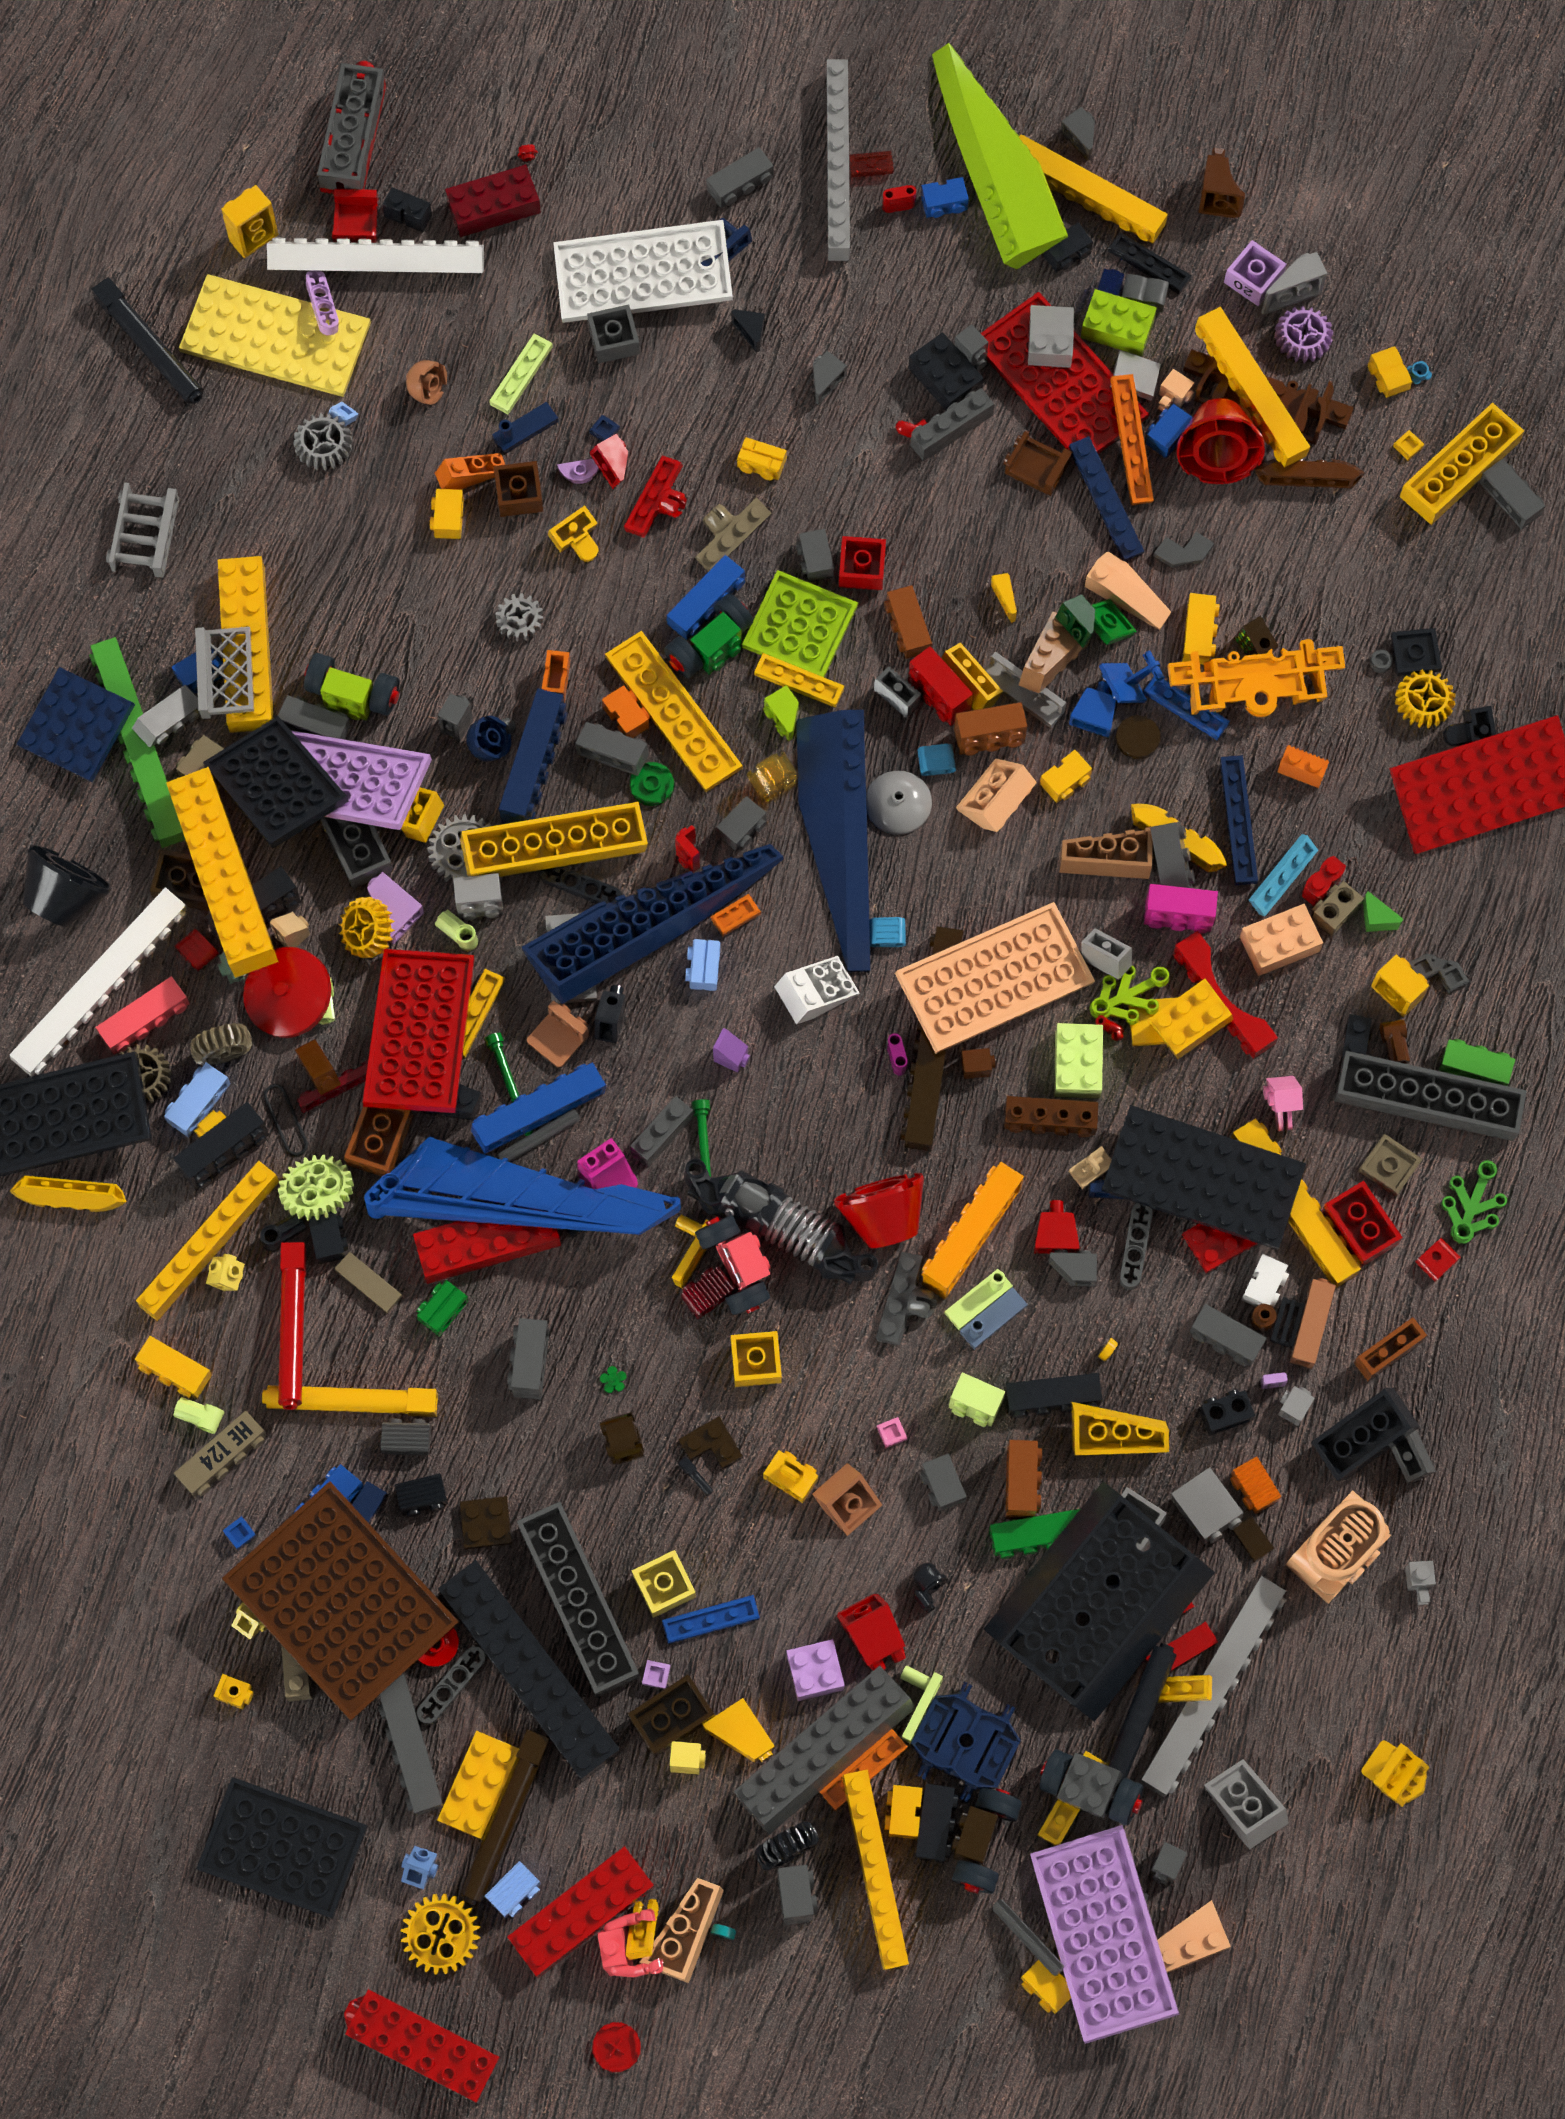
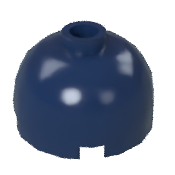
M489 715L479 718L470 725L466 734V744L471 754L477 759L486 762L498 760L505 756L511 748V735H507L505 723L498 717Z

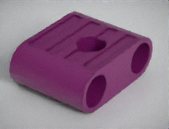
M894 1033L888 1038L887 1051L893 1072L898 1076H902L906 1073L907 1057L901 1036Z

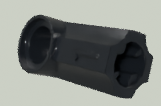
M297 1213L293 1216L289 1215L276 1224L265 1226L260 1234L262 1246L267 1251H276L281 1247V1243L287 1242L307 1230L302 1218L298 1219ZM274 1234L277 1236V1239L273 1242L265 1240L268 1235Z

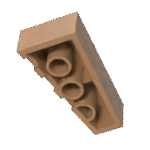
M1052 612L1023 668L1019 686L1036 693H1040L1055 679L1059 672L1066 668V665L1078 656L1081 650L1088 647V644L1084 648L1079 645L1055 617L1056 612Z
M1150 827L1142 831L1128 830L1122 834L1112 835V833H1108L1095 838L1088 836L1062 840L1059 873L1149 879L1152 868L1153 848Z

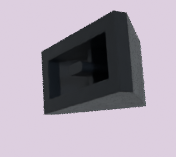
M734 309L731 311V322L756 353L759 352L765 325V313Z

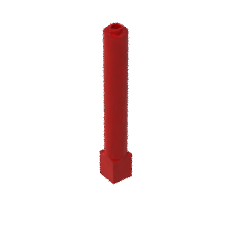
M304 1242L281 1243L278 1404L286 1410H294L302 1404L304 1292L307 1259Z

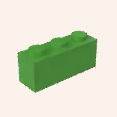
M1449 1039L1444 1049L1439 1071L1508 1086L1515 1059L1504 1052L1494 1053L1488 1051L1483 1046L1477 1045L1474 1047L1467 1045L1465 1041L1460 1039Z

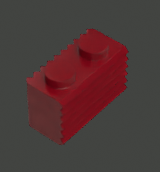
M719 1266L714 1270L709 1268L701 1275V1280L697 1283L692 1281L682 1289L684 1291L681 1294L682 1300L698 1320L725 1301L728 1295L735 1292V1287Z

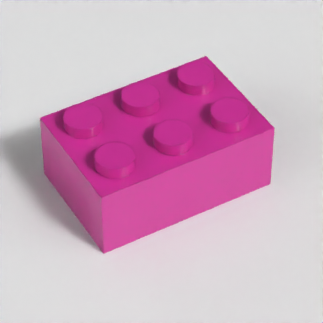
M1150 884L1145 903L1144 925H1149V927L1156 929L1171 927L1175 931L1189 929L1194 930V932L1199 931L1201 934L1211 932L1216 917L1218 891Z

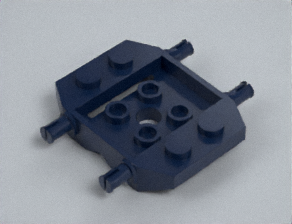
M963 1682L958 1694L934 1697L911 1745L922 1760V1765L916 1777L920 1778L925 1770L921 1777L925 1781L930 1769L935 1767L965 1783V1788L959 1799L963 1801L966 1793H968L964 1802L968 1803L976 1789H996L1021 1740L1009 1721L1016 1708L1012 1706L1007 1714L1010 1705L1006 1704L1001 1716L985 1711L967 1700V1696L973 1686L969 1684L964 1692L968 1683ZM956 1709L958 1713L936 1753L934 1751ZM994 1731H998L978 1773H975L974 1771ZM967 1734L972 1737L973 1744L970 1747H963L960 1744L959 1739L962 1735Z

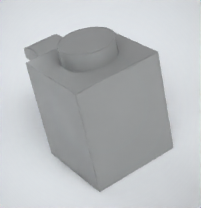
M1433 1561L1409 1562L1405 1567L1407 1590H1416L1418 1605H1427L1430 1602L1428 1589H1432L1436 1584Z

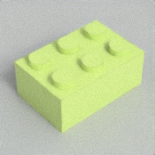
M1057 1023L1055 1031L1054 1097L1100 1098L1102 1093L1103 1025Z

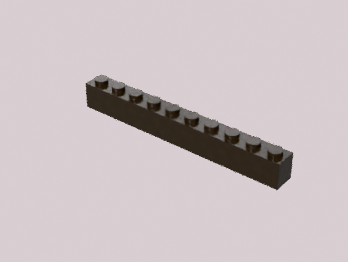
M937 926L936 934L931 933L929 947H933L932 955L961 943L963 930ZM918 1020L916 1032H921L920 1040H915L913 1053L918 1054L917 1062L912 1061L910 1075H914V1082L908 1085L907 1096L911 1097L910 1105H905L904 1118H908L907 1127L902 1126L900 1140H905L904 1148L931 1152L946 1050L935 1053Z

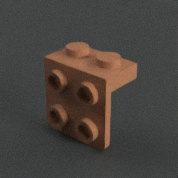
M553 1000L548 1006L549 1014L528 1036L527 1043L557 1068H561L587 1040L589 1029L585 1020L579 1016L575 1018L570 1014L571 1010L565 1004H558Z

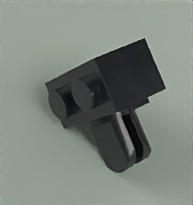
M1484 706L1463 710L1464 722L1447 726L1443 731V739L1448 745L1457 746L1495 735L1496 729L1492 707Z

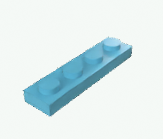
M1301 834L1250 897L1249 902L1259 915L1266 916L1318 852V849L1308 835Z

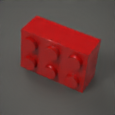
M931 646L910 661L908 683L914 686V689H918L928 706L935 708L937 716L942 722H947L952 726L955 724L956 713L971 711L973 693Z
M1364 1180L1325 1203L1322 1209L1325 1217L1328 1216L1332 1221L1333 1229L1337 1235H1341L1346 1241V1248L1350 1254H1354L1358 1258L1360 1268L1399 1245L1403 1238Z

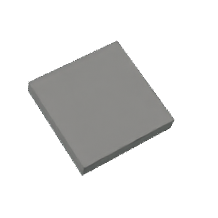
M1120 350L1113 376L1133 374L1137 396L1151 401L1161 364Z

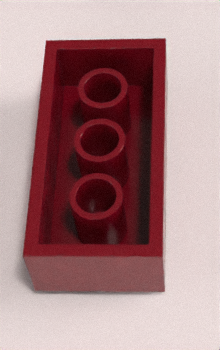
M526 164L445 189L447 204L459 237L541 213L540 200Z

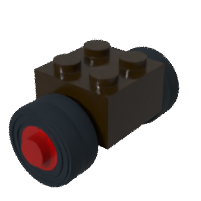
M982 1788L979 1792L976 1806H970L968 1812L963 1811L958 1828L962 1829L961 1835L956 1834L951 1851L955 1852L953 1858L959 1860L952 1880L964 1886V1889L969 1892L993 1894L999 1874L984 1867L982 1864L997 1819L1016 1821L1022 1802L1011 1796L1009 1792L997 1788L996 1790Z

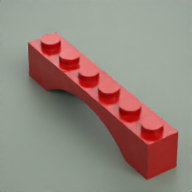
M1196 931L1175 945L1174 958L1179 965H1183L1186 968L1189 979L1197 984L1206 979L1231 1012L1233 1021L1227 1024V1029L1233 1037L1236 1036L1241 1042L1240 1046L1245 1054H1250L1254 1059L1273 1047L1278 1037L1264 1019L1254 1017L1240 1010L1222 993L1212 972L1211 947L1199 931Z

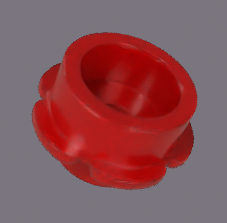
M533 144L523 145L518 148L519 154L517 156L524 162L532 161L535 159L538 151L535 150V145Z

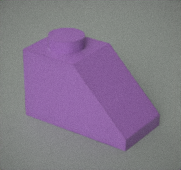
M722 1029L713 1047L714 1062L738 1073L741 1066L745 1068L750 1059L748 1046L727 1029Z

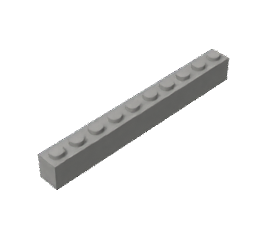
M827 59L828 261H849L848 59Z
M1263 1576L1260 1577L1203 1674L1212 1676V1700L1187 1701L1139 1782L1140 1784L1165 1798L1167 1793L1171 1795L1174 1793L1179 1784L1176 1781L1177 1776L1180 1772L1185 1774L1191 1764V1761L1187 1759L1192 1752L1196 1754L1203 1743L1200 1740L1201 1735L1204 1731L1209 1733L1215 1723V1720L1212 1719L1216 1711L1220 1713L1227 1702L1224 1699L1225 1694L1228 1690L1233 1692L1239 1682L1235 1677L1240 1670L1243 1672L1246 1670L1251 1659L1247 1658L1251 1650L1256 1652L1263 1641L1259 1636L1263 1630L1268 1632L1275 1620L1271 1617L1275 1609L1280 1611L1287 1600L1283 1597L1286 1590Z

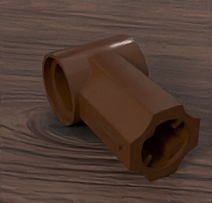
M1396 1020L1380 1023L1381 1039L1386 1044L1388 1059L1408 1064L1410 1057L1406 1043L1407 1028L1405 1021Z

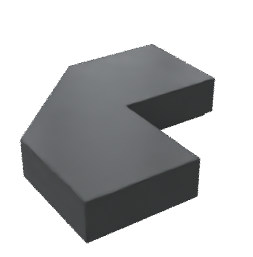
M1196 532L1185 548L1165 537L1153 556L1171 568L1190 563L1198 564L1204 561L1214 547V542Z
M1428 953L1409 962L1411 968L1416 973L1422 974L1426 980L1438 975L1448 994L1469 983L1458 962L1440 959Z

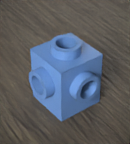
M414 1846L411 1854L406 1853L401 1868H404L401 1882L424 1890L429 1878L434 1879L439 1866L435 1864L437 1854Z

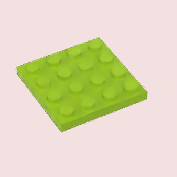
M777 570L753 620V624L750 626L742 643V648L761 656L763 653L825 678L858 607V602Z

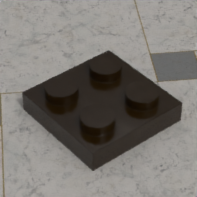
M507 1496L460 1501L465 1550L512 1544Z

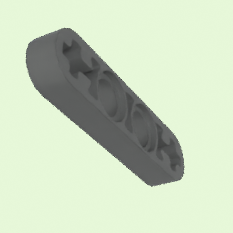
M1135 1203L1131 1211L1119 1277L1121 1286L1127 1290L1135 1289L1140 1283L1152 1219V1208L1139 1203ZM1140 1208H1145L1144 1212L1148 1214L1144 1215L1142 1224L1137 1223L1139 1219V1213L1135 1211H1139ZM1134 1229H1141L1144 1232V1238L1136 1240L1132 1237L1131 1232ZM1130 1251H1137L1141 1258L1137 1262H1132L1128 1259L1127 1254ZM1130 1267L1134 1268L1133 1278L1136 1279L1132 1281V1284L1127 1283L1128 1280L1124 1278L1128 1276Z
M473 1646L467 1649L417 1709V1716L421 1723L432 1725L437 1722L484 1666L486 1656L481 1648ZM471 1653L474 1655L480 1653L479 1659L481 1661L479 1663L474 1661L471 1664L470 1668L473 1669L471 1673L465 1666L461 1665L463 1662L468 1665L471 1661L469 1656ZM457 1670H462L466 1673V1679L462 1683H456L452 1678ZM443 1688L448 1689L451 1693L450 1698L445 1702L437 1699L438 1691ZM434 1699L436 1704L442 1708L440 1710L437 1707L433 1709L432 1714L434 1717L432 1719L429 1717L423 1719L424 1713L422 1711L424 1709L429 1710L433 1706L430 1700Z

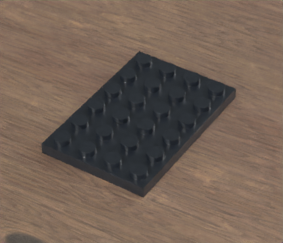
M279 716L203 762L204 767H209L216 782L272 849L349 802L347 795Z
M232 1777L196 1869L333 1919L368 1825Z

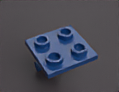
M1151 651L1143 654L1148 666L1135 674L1131 671L1128 663H1101L1099 665L1102 677L1108 683L1112 696L1118 703L1146 702L1147 699L1138 683L1151 672L1156 682L1162 681L1165 678L1159 668L1161 666L1159 661L1155 660Z

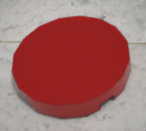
M612 2022L604 2025L596 2033L592 2042V2052L595 2061L603 2069L609 2072H623L630 2069L637 2062L641 2053V2042L638 2034L631 2026L622 2022Z

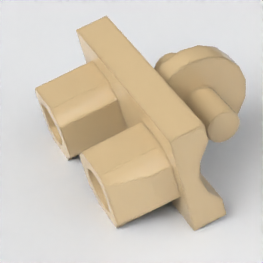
M1101 1146L1069 1169L1068 1172L1079 1186L1084 1189L1108 1171L1112 1159Z

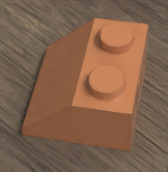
M848 1463L812 1494L821 1508L847 1536L882 1506L862 1474Z

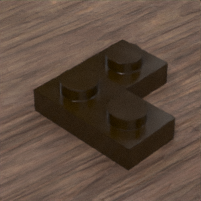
M720 1416L679 1439V1443L690 1461L709 1450L713 1452L722 1469L743 1458Z

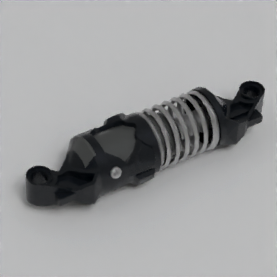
M692 1159L687 1162L684 1172V1181L689 1188L687 1195L698 1200L708 1215H719L723 1218L732 1215L736 1224L744 1229V1233L751 1232L758 1239L770 1240L771 1244L779 1240V1248H782L784 1244L787 1245L786 1253L791 1251L798 1240L799 1242L793 1252L794 1257L800 1253L804 1244L806 1245L801 1255V1261L807 1258L813 1248L814 1251L808 1263L819 1270L825 1279H841L851 1285L853 1281L865 1282L874 1278L878 1267L877 1258L870 1253L853 1256L847 1245L842 1224L831 1223L830 1218L824 1220L823 1214L816 1216L815 1210L808 1211V1206L801 1208L800 1202L793 1203V1199L785 1194L784 1189L774 1183L767 1184L743 1170L731 1175L711 1178L703 1161ZM691 1171H697V1172H699L700 1174H699V1175H692L690 1172H691ZM811 1217L809 1225L806 1224L807 1220ZM819 1220L818 1225H817V1228H816V1229L813 1228L814 1225H815V1224L817 1223V1221ZM826 1225L825 1231L822 1233L821 1230ZM862 1265L870 1266L871 1270L863 1269Z

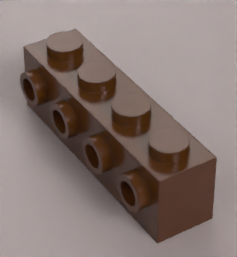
M1016 1096L1006 1097L1004 1129H1009L1010 1132L1020 1133L1023 1130H1029L1034 1134L1055 1132L1059 1136H1066L1069 1133L1078 1134L1080 1137L1096 1135L1098 1102Z

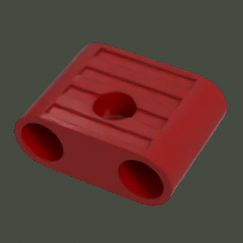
M912 185L890 188L883 192L882 209L886 213L909 210L915 207L916 188Z
M195 928L174 946L198 972L219 954Z
M1440 1238L1415 1263L1436 1282L1461 1257Z

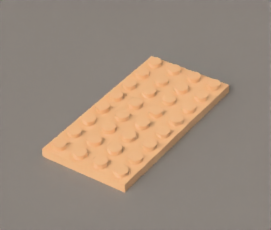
M1054 902L895 972L936 1054L1095 982Z

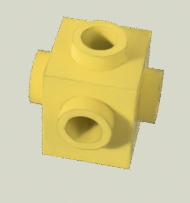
M223 1254V1257H213L209 1265L206 1284L222 1291H237L243 1277L245 1264L236 1261L237 1257L230 1254Z
M242 1602L236 1611L237 1615L231 1626L247 1638L252 1639L259 1631L264 1632L267 1628Z

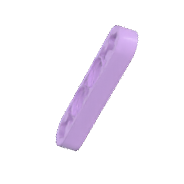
M310 270L306 274V287L319 330L322 334L334 335L338 332L339 319L325 274L320 270ZM323 293L325 294V296L317 297L315 296V294ZM320 308H328L329 311H327V312H322V311H320L319 309H320Z

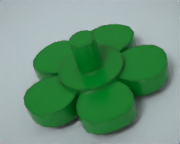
M611 1366L607 1370L608 1374H601L600 1381L606 1384L604 1386L606 1392L612 1393L614 1388L618 1392L624 1390L625 1385L623 1382H620L625 1381L627 1378L624 1371L618 1372L615 1366Z

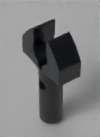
M687 1457L680 1460L678 1465L684 1473L694 1480L706 1496L712 1494V1487L696 1470V1466Z

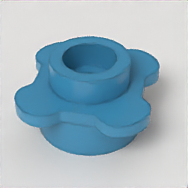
M1424 361L1415 362L1412 366L1409 365L1407 367L1414 384H1420L1421 381L1429 380L1432 377V373Z

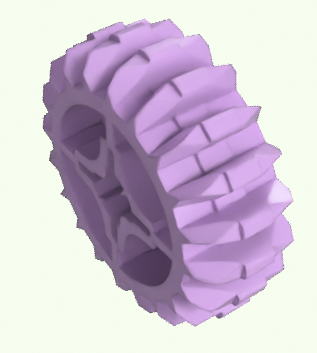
M1304 306L1300 308V311L1294 307L1292 312L1287 310L1284 316L1279 318L1278 324L1275 327L1274 338L1277 340V347H1281V353L1287 352V359L1293 356L1295 357V363L1299 359H1302L1303 363H1305L1307 358L1313 362L1316 357L1321 358L1323 353L1328 351L1332 343L1333 330H1331V322H1326L1327 316L1320 317V310L1315 313L1312 307L1309 308V311L1305 310ZM1304 329H1305L1306 332H1305L1304 338H1303V340H1302V339H1301V338H1302V334H1303Z

